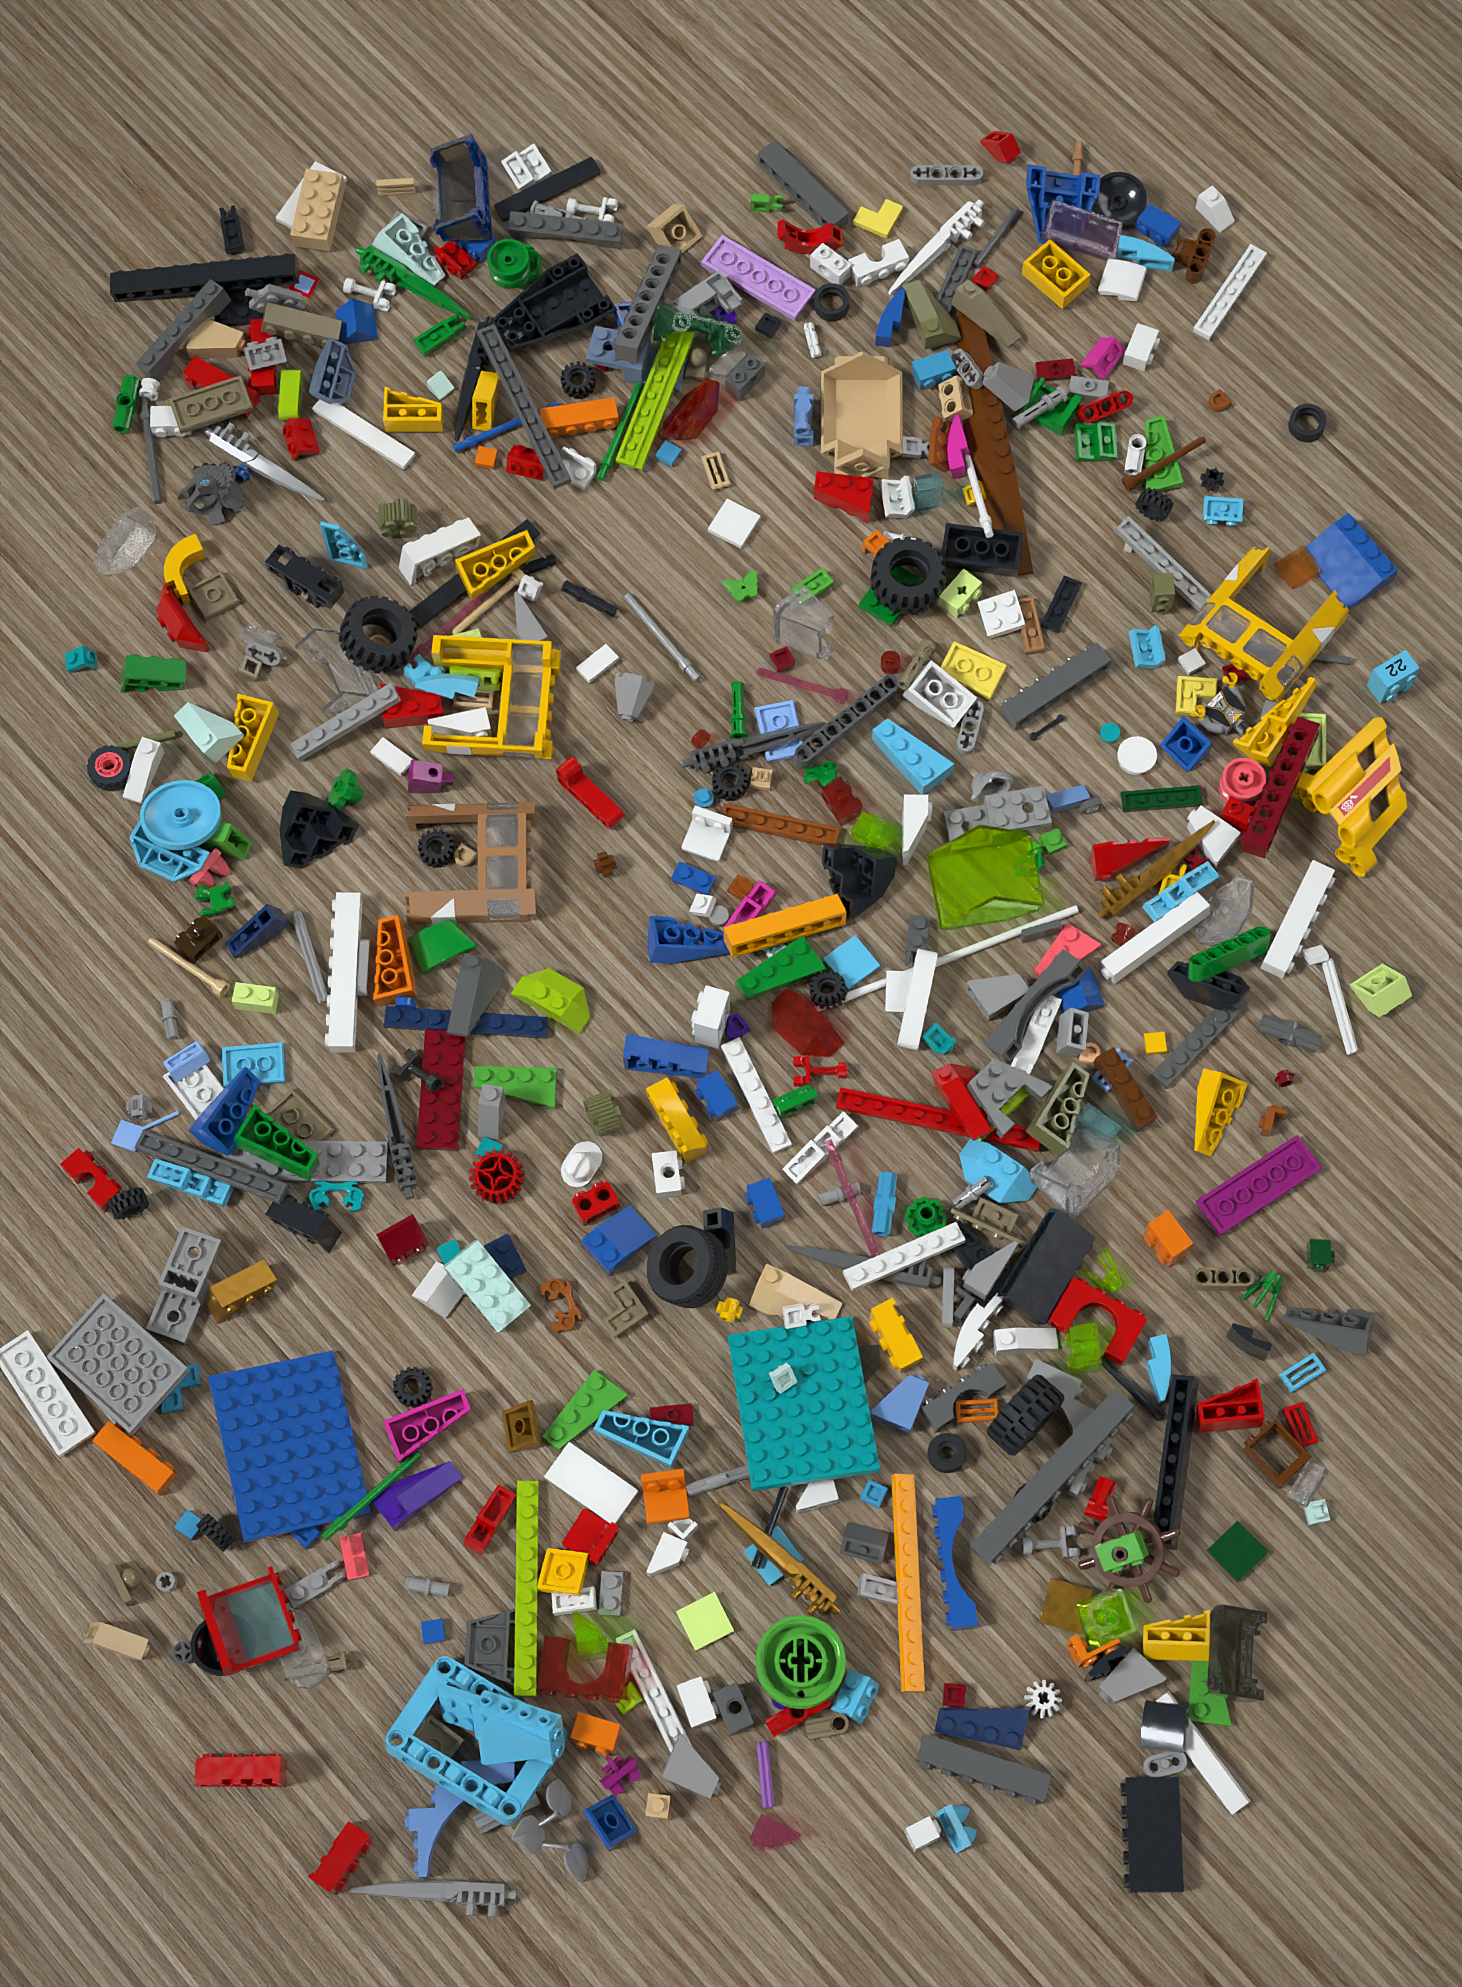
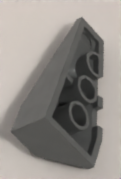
M464 953L447 1034L468 1037L480 1020L484 1010L490 1006L491 1000L501 990L505 971L484 956Z
M1287 1308L1283 1321L1343 1351L1351 1352L1354 1355H1366L1370 1345L1375 1313L1356 1309H1347V1313L1335 1312V1309L1317 1312L1313 1308Z

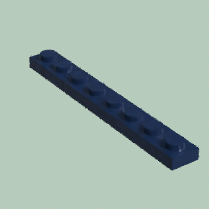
M386 1006L384 1028L422 1031L447 1030L451 1010ZM482 1013L480 1020L470 1034L547 1039L548 1017Z

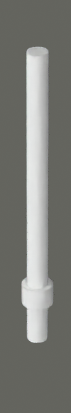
M965 455L963 459L980 514L979 522L981 527L984 528L986 537L990 538L993 536L992 520L987 514L971 456Z

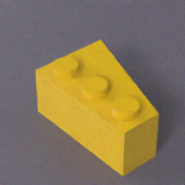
M891 1298L871 1308L870 1321L868 1323L873 1333L877 1332L881 1338L878 1340L883 1351H888L890 1355L888 1359L893 1369L897 1368L899 1373H902L921 1363L923 1356L912 1334L907 1330L903 1316H900L894 1306L896 1304L894 1298Z
M1210 1610L1204 1611V1614L1192 1617L1191 1615H1185L1184 1619L1172 1622L1169 1619L1144 1625V1658L1153 1660L1210 1661Z

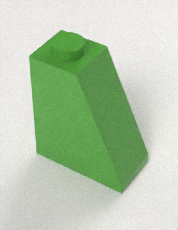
M220 823L216 832L207 841L198 846L209 850L216 848L222 854L245 860L252 842L232 824Z

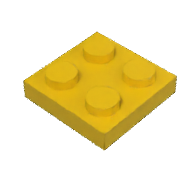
M547 1548L537 1585L538 1591L580 1597L590 1557L588 1553Z

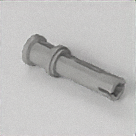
M1061 386L1056 387L1054 392L1049 395L1045 394L1040 402L1012 419L1014 425L1019 429L1047 410L1052 411L1062 401H1068L1067 394Z

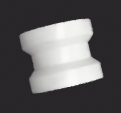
M152 378L142 379V389L139 390V396L143 399H148V401L157 400V390L160 389V382Z

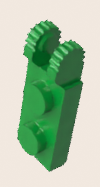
M455 314L434 325L416 337L413 342L420 352L427 356L454 338L455 335L461 334L467 326L462 322L451 328L460 320L459 316Z

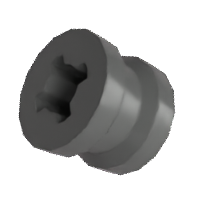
M187 1641L178 1642L172 1652L175 1660L182 1665L194 1662L190 1643Z

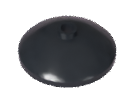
M1109 173L1100 178L1099 194L1092 206V211L1096 218L1106 225L1112 227L1130 225L1145 210L1147 203L1145 187L1138 178L1129 173ZM1120 202L1122 205L1116 206L1115 203Z
M232 1614L246 1658L252 1659L257 1643L255 1632L245 1619ZM204 1620L196 1628L191 1638L190 1649L192 1658L196 1665L204 1672L214 1676H224L206 1621Z

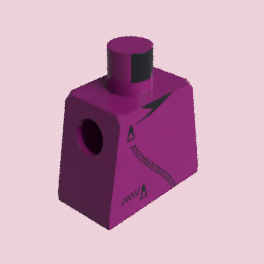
M411 760L407 793H440L441 785L453 786V774L442 773L441 764Z

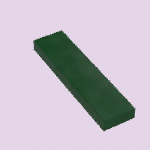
M1200 785L1121 791L1120 793L1123 813L1199 807L1203 804Z

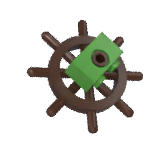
M1109 1495L1106 1497V1503L1111 1513L1109 1518L1105 1519L1098 1528L1083 1521L1078 1524L1080 1530L1093 1536L1091 1545L1092 1557L1080 1561L1078 1568L1084 1570L1096 1565L1099 1572L1110 1581L1105 1592L1107 1600L1113 1598L1118 1585L1123 1587L1138 1586L1144 1602L1150 1603L1152 1597L1147 1586L1148 1581L1153 1579L1160 1570L1174 1577L1180 1575L1179 1569L1164 1561L1166 1557L1165 1541L1180 1536L1181 1532L1178 1528L1162 1533L1158 1526L1148 1518L1153 1505L1151 1498H1147L1144 1501L1140 1513L1119 1512L1114 1497ZM1123 1522L1135 1523L1131 1533H1127ZM1114 1524L1119 1534L1118 1538L1106 1533ZM1142 1528L1148 1532L1149 1538L1143 1539L1141 1534ZM1154 1545V1557L1149 1555L1147 1547ZM1146 1562L1151 1567L1143 1574L1139 1564ZM1128 1563H1130L1134 1577L1123 1575Z

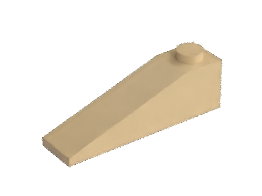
M766 1264L757 1282L749 1307L769 1316H783L782 1306L803 1303L804 1308H806L810 1304L818 1303L819 1309L813 1310L812 1315L819 1314L820 1321L836 1319L843 1304L842 1302L794 1276Z

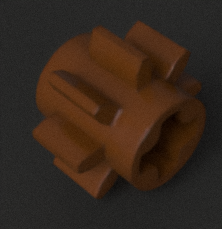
M606 851L598 853V859L593 860L597 874L602 873L604 878L613 875V870L617 869L613 854L608 855Z

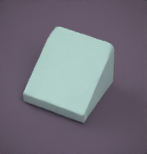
M439 371L427 381L428 389L440 401L455 389L442 371Z

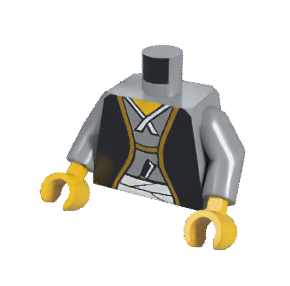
M1229 673L1230 681L1227 676H1224L1222 679L1223 683L1229 684V687L1225 686L1205 708L1202 705H1196L1195 708L1198 710V713L1197 711H1191L1190 715L1193 718L1198 717V721L1207 732L1227 735L1234 728L1242 735L1249 728V725L1242 720L1246 713V705L1236 683L1237 675Z

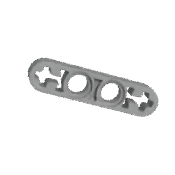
M917 165L910 172V180L916 185H977L983 178V170L976 165ZM934 172H940L942 174V177L934 178L932 174ZM958 172L961 174V176L959 178H953L951 176V173Z

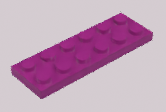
M1296 1135L1196 1200L1195 1203L1218 1235L1221 1236L1319 1172L1322 1167L1300 1137Z

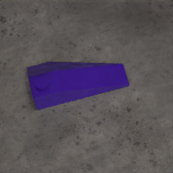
M449 1461L394 1481L372 1503L392 1529L397 1531L463 1479V1477Z

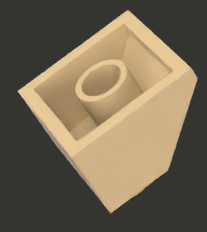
M679 204L671 205L646 226L658 245L682 249V253L702 237L685 206Z

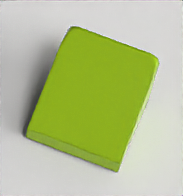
M630 1682L614 1694L611 1699L622 1714L625 1715L640 1704L644 1697L635 1684Z

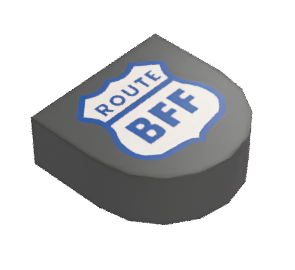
M1100 797L1081 803L1080 809L1082 814L1100 811L1102 804Z

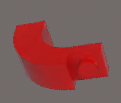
M784 219L777 222L778 239L782 240L785 249L791 252L812 254L822 243L833 251L843 246V230L831 222L820 228L810 230L800 229Z

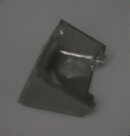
M1225 1604L1217 1605L1211 1610L1208 1678L1206 1681L1207 1688L1211 1694L1241 1703L1264 1701V1690L1258 1689L1255 1685L1258 1684V1679L1252 1678L1253 1638L1260 1635V1631L1257 1630L1259 1625L1267 1623V1612Z

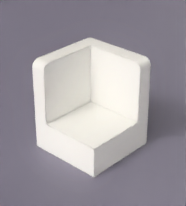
M689 1518L674 1521L673 1523L670 1522L668 1529L677 1538L687 1541L698 1529V1524Z

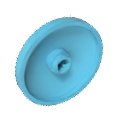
M189 780L173 781L156 788L147 796L140 810V822L147 838L154 844L170 850L190 849L204 843L216 832L222 816L216 794L207 786Z

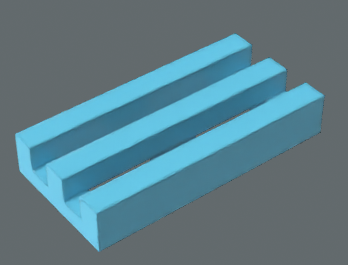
M1312 1353L1279 1374V1378L1284 1381V1385L1292 1393L1324 1373L1326 1368L1317 1355ZM1312 1359L1315 1361V1363L1290 1379L1286 1377ZM1317 1366L1320 1368L1294 1386L1291 1384Z

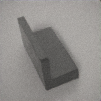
M848 1522L840 1554L881 1565L889 1533Z

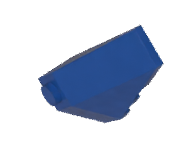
M649 917L647 949L650 963H675L728 954L730 952L724 942L723 932L709 928L705 930L693 927L694 924L689 922L687 925L676 922V919L672 917Z

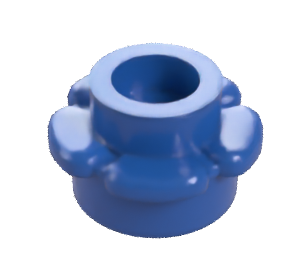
M241 464L240 466L235 465L233 467L236 480L244 482L246 479H249V469Z

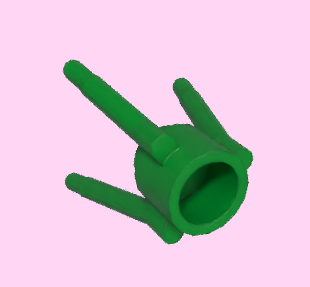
M1269 1271L1266 1276L1263 1275L1242 1296V1300H1245L1262 1285L1264 1290L1253 1305L1256 1308L1267 1292H1274L1265 1321L1269 1320L1278 1294L1282 1290L1280 1285L1283 1282V1278L1279 1274Z

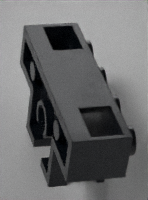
M278 544L265 561L267 570L281 578L287 590L295 595H298L301 590L304 595L307 593L308 598L306 602L316 608L322 604L331 610L344 593L342 581L339 578L329 576L323 568L313 566L307 558L297 556L287 546L283 547ZM281 556L289 560L286 565L278 561ZM330 587L335 589L332 594H330Z

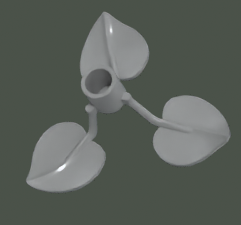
M555 1778V1780L550 1782L546 1790V1800L549 1807L554 1811L553 1814L540 1823L532 1815L524 1817L516 1827L511 1839L531 1854L538 1853L541 1847L566 1850L563 1860L567 1870L576 1880L584 1882L588 1869V1857L585 1849L579 1843H572L570 1847L568 1845L543 1843L545 1832L540 1827L557 1817L558 1814L563 1818L567 1817L571 1811L570 1793L566 1785L560 1779Z

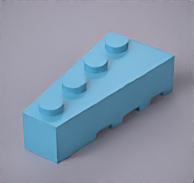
M602 1410L593 1429L595 1434L671 1469L690 1432L689 1426L676 1425L664 1421L660 1422L643 1417H633Z

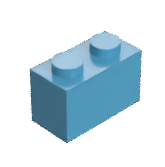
M948 350L912 361L911 372L919 390L932 388L936 384L954 377L956 367Z

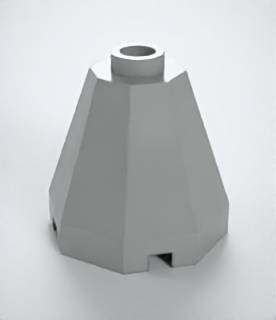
M616 673L618 715L622 717V720L633 722L634 719H639L655 692V680L651 679L649 683L646 682L647 677L623 673L621 677L620 673Z

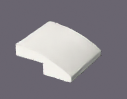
M532 144L519 154L515 151L501 161L519 191L553 175V172L535 144Z
M1108 259L1098 288L1099 294L1118 296L1119 300L1137 301L1147 268L1132 262Z

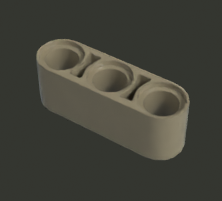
M1201 1267L1194 1272L1191 1283L1196 1290L1246 1291L1253 1284L1255 1276L1249 1268ZM1198 1275H1203V1276H1205L1206 1279H1207V1282H1206V1283H1200V1282L1197 1280V1276H1198ZM1218 1276H1225L1228 1279V1282L1221 1283L1218 1280ZM1239 1276H1246L1249 1279V1283H1242L1239 1280Z

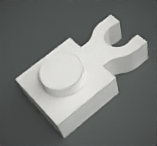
M803 1303L782 1306L785 1328L806 1326V1320L820 1321L819 1314L812 1315L813 1310L819 1309L818 1303L810 1304L806 1308H804Z

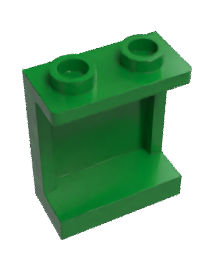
M1041 377L1039 382L1033 384L1029 402L1023 406L1022 412L1040 402L1045 394L1049 395L1055 391V389L1045 384L1044 378ZM1076 394L1073 398L1068 397V401H1062L1055 406V409L1043 412L1032 419V421L1062 436L1075 416L1078 407L1081 406L1082 397Z

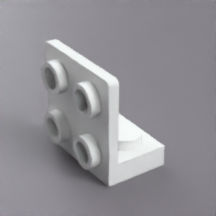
M694 806L692 822L682 844V850L719 862L733 828L732 818Z

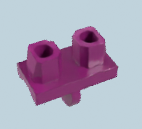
M607 1756L605 1760L608 1762V1765L602 1769L607 1775L599 1781L606 1790L609 1789L617 1796L624 1790V1786L619 1779L626 1775L631 1782H634L641 1774L636 1767L638 1764L631 1756L627 1757L624 1761L620 1756H617L613 1761Z

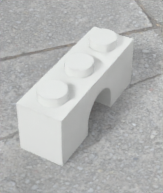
M899 239L882 246L881 256L883 260L879 262L869 260L865 253L848 259V262L851 263V277L857 287L869 285L872 281L886 278L889 274L901 272L907 267L909 256Z

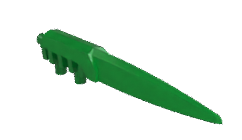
M360 246L357 247L356 253L360 255V265H362L359 271L362 274H365L372 268L374 273L377 274L374 278L376 282L381 283L383 279L389 278V282L393 284L397 280V284L401 288H405L451 313L468 320L472 319L471 315L456 302L423 278L406 269L405 265L372 246L366 249Z

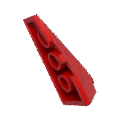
M1169 836L1146 838L1139 843L1136 839H1129L1125 844H1119V840L1094 844L1089 857L1094 880L1101 882L1110 881L1120 873L1129 870L1166 849L1170 842Z
M949 1063L931 1072L936 1090L970 1138L975 1141L991 1133L990 1123L987 1119L988 1115L983 1107L980 1108L967 1088L968 1083L976 1076L972 1068Z

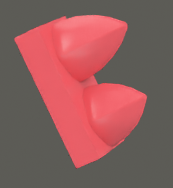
M216 848L213 849L201 871L192 874L187 881L193 886L195 884L198 886L205 884L211 888L214 887V880L209 871H207L208 869L219 875H230L226 861L220 856L221 852Z
M358 1533L341 1537L340 1543L348 1581L370 1576L362 1534Z

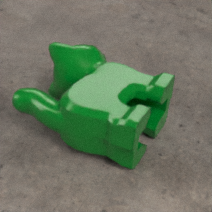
M228 882L211 888L205 884L198 886L194 898L197 899V902H204L210 899L211 904L210 909L200 911V917L202 915L221 914L228 909L236 907L234 898H225V895L232 893Z

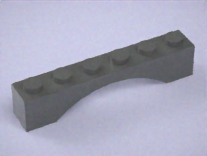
M514 211L510 212L508 226L511 237L527 239L538 237L568 238L615 249L622 248L624 234L623 225L620 223Z
M210 279L141 356L136 364L145 376L159 382L170 370L174 356L188 334L206 319L220 314L230 303L231 299L223 287Z
M1062 949L1054 957L1047 969L1041 973L1037 981L1028 988L1027 993L1015 1004L1007 1017L1001 1021L998 1028L989 1035L985 1044L990 1050L1010 1063L1022 1049L1025 1028L1033 1013L1054 993L1075 985L1087 970L1083 963Z

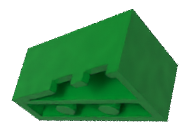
M137 654L126 655L121 669L120 693H126L127 689H138L139 692H145V688H157V691L183 690L186 661L178 658L162 659L158 656L141 657Z

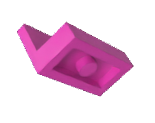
M1101 337L1080 365L1082 368H1092L1100 379H1105L1121 358L1125 349L1116 337Z

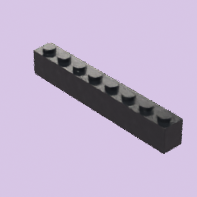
M1175 1374L1172 1376L1153 1522L1162 1533L1175 1528L1180 1530L1199 1385L1194 1376ZM1179 1536L1165 1541L1166 1549L1177 1550Z

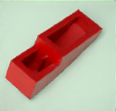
M498 1484L466 1535L464 1546L483 1555L502 1524L517 1494Z

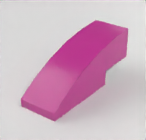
M956 415L952 422L947 447L948 462L953 479L968 475L963 457L970 455L959 415Z
M759 880L750 894L745 896L724 927L741 923L751 918L761 917L778 892Z

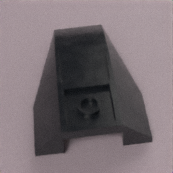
M576 253L543 272L498 313L490 323L492 325L495 324L503 342L510 351L586 329L616 312L617 308L608 295L603 296L588 275L586 264L579 254Z

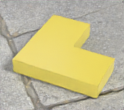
M888 199L885 200L878 213L861 206L853 220V225L887 239L903 210V206Z
M1178 676L1175 715L1191 716V711H1196L1197 698L1214 699L1217 696V679Z

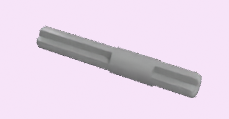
M748 1464L686 1484L687 1494L693 1496L749 1478Z

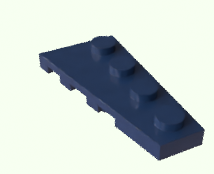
M1030 1706L990 1709L989 1707H980V1709H968V1707L939 1708L935 1732L1021 1750Z

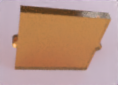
M1304 546L1274 563L1281 574V579L1286 581L1291 590L1321 572L1314 562V557L1310 556Z

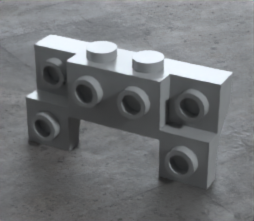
M719 270L663 307L659 316L667 326L672 325L687 330L690 333L694 332L695 336H697V331L692 326L693 323L719 306L730 314L743 305L744 302L734 290L727 277Z

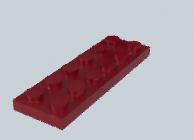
M425 1030L422 1071L428 1075L436 1074L442 1078L443 1083L438 1091L432 1092L425 1087V1082L421 1080L417 1150L458 1151L466 1037L447 1034V1030Z

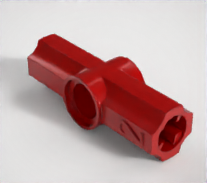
M828 1699L818 1706L803 1709L804 1715L801 1718L793 1717L791 1712L794 1708L787 1707L766 1719L765 1723L772 1736L776 1737L831 1706V1703Z

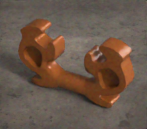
M552 1278L547 1283L541 1284L540 1292L542 1297H545V1294L548 1292L551 1295L549 1301L557 1300L559 1294L565 1296L569 1313L567 1315L564 1312L556 1313L554 1316L556 1319H559V1323L557 1324L552 1321L551 1325L556 1333L561 1331L570 1332L575 1327V1317L582 1321V1314L576 1305L570 1281L566 1280L567 1286L565 1287L559 1279Z

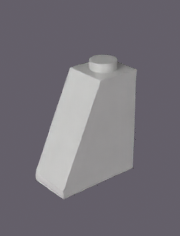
M1001 362L994 366H989L985 370L983 385L1012 410L1016 411L1029 402L1034 380L1032 374Z
M1019 974L970 980L966 984L967 992L987 1021L1015 1006L1030 987L1029 982L1025 978L1022 979Z
M482 1085L478 1105V1137L480 1138L485 1136L499 1141L507 1104L503 1087Z
M1133 1648L1097 1688L1099 1691L1098 1695L1106 1703L1110 1701L1112 1704H1115L1159 1686L1167 1678Z
M678 1735L661 1776L711 1799L712 1794L716 1796L720 1788L719 1777L683 1736Z

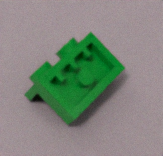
M807 1084L773 1099V1105L781 1119L818 1103V1094L815 1088L812 1089Z

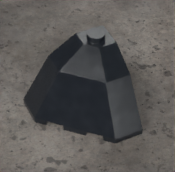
M290 790L282 808L279 829L284 866L302 869L308 866V862L317 857L321 859L332 853L333 848L352 842L359 824L327 801L309 793Z
M823 843L822 864L824 870L828 869L831 877L828 880L833 894H838L846 910V917L850 919L856 918L883 897L895 877V869L897 867L896 856L885 850L868 846Z

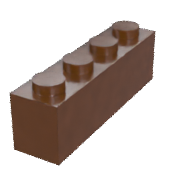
M1112 1047L1097 1056L1093 1061L1095 1067L1109 1086L1110 1091L1136 1132L1153 1123L1158 1116L1116 1049Z

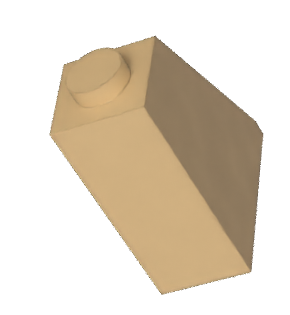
M206 319L197 326L186 349L190 358L195 356L199 358L239 357L241 351H244L247 341L244 332Z
M91 1622L84 1640L85 1644L134 1660H141L142 1657L147 1655L149 1645L147 1644L149 1639L102 1622Z

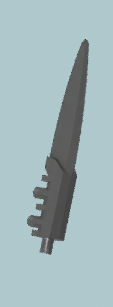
M826 722L779 729L743 739L733 738L690 751L692 758L682 760L683 766L686 768L694 765L696 772L700 771L699 767L702 768L703 772H708L710 770L709 764L712 763L713 768L717 767L716 762L720 761L721 765L726 767L729 764L728 758H731L732 762L736 761V759L748 758V755L776 747L820 729Z
M378 1053L379 1079L389 1130L387 1138L400 1192L405 1191L406 1199L409 1200L414 1198L413 1189L417 1187L411 1153L409 1152V1138L407 1131L404 1132L398 1103L382 1056Z
M787 1245V1248L792 1252L841 1270H846L871 1259L843 1252ZM926 1259L919 1262L918 1266L912 1265L880 1280L928 1289L929 1283L940 1285L941 1277L931 1275L932 1268H926L928 1261Z

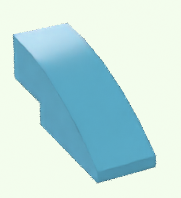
M1120 235L1117 258L1135 260V264L1148 269L1172 271L1175 258L1166 251L1144 240Z
M455 673L429 675L418 678L415 688L452 699L455 692L474 697L480 678Z
M1166 1334L1152 1337L1148 1341L1153 1359L1148 1360L1146 1367L1158 1405L1163 1404L1171 1375L1170 1347Z

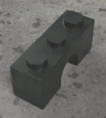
M722 1207L704 1210V1230L712 1233L722 1242L728 1256L727 1275L736 1273L734 1212Z

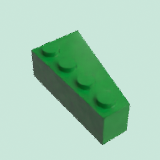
M802 935L737 979L735 986L747 1002L769 994L772 991L788 987L791 984L807 980L816 976L817 973L821 975L826 970V967Z

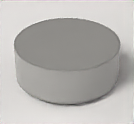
M714 906L709 917L710 923L716 927L726 925L729 920L728 910L723 906Z

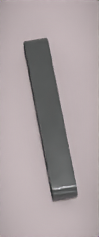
M893 674L884 676L799 745L795 750L793 764L800 769L807 768L892 699L899 688L897 684L899 681L898 677ZM886 684H891L894 688L890 689L886 687ZM875 695L879 697V700H874L871 696ZM861 707L865 710V712H860L857 710V708ZM848 719L851 723L846 724L842 720ZM828 731H834L836 735H829ZM817 742L821 744L822 747H815L813 743ZM803 754L807 759H800L798 755Z

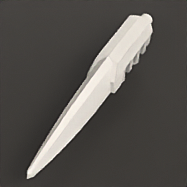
M978 200L976 203L968 201L953 215L907 265L888 291V294L892 295L902 288V284L908 283L922 272L943 251L951 246V241L956 243L959 236L969 240L972 237V233L969 231L972 224L982 228L985 224V221L981 219L982 209H980L984 205L981 200Z

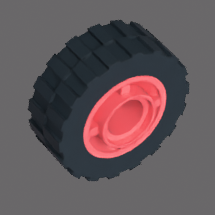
M114 745L103 746L96 749L94 753L92 752L91 757L88 758L87 770L92 783L97 788H101L104 791H114L126 786L132 763L127 752L120 747H115ZM110 766L114 767L111 770H106Z

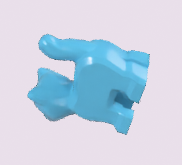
M421 654L414 658L417 665L415 669L412 668L410 663L404 667V676L410 679L414 686L418 678L444 674L445 672L443 666H433L428 661H425Z

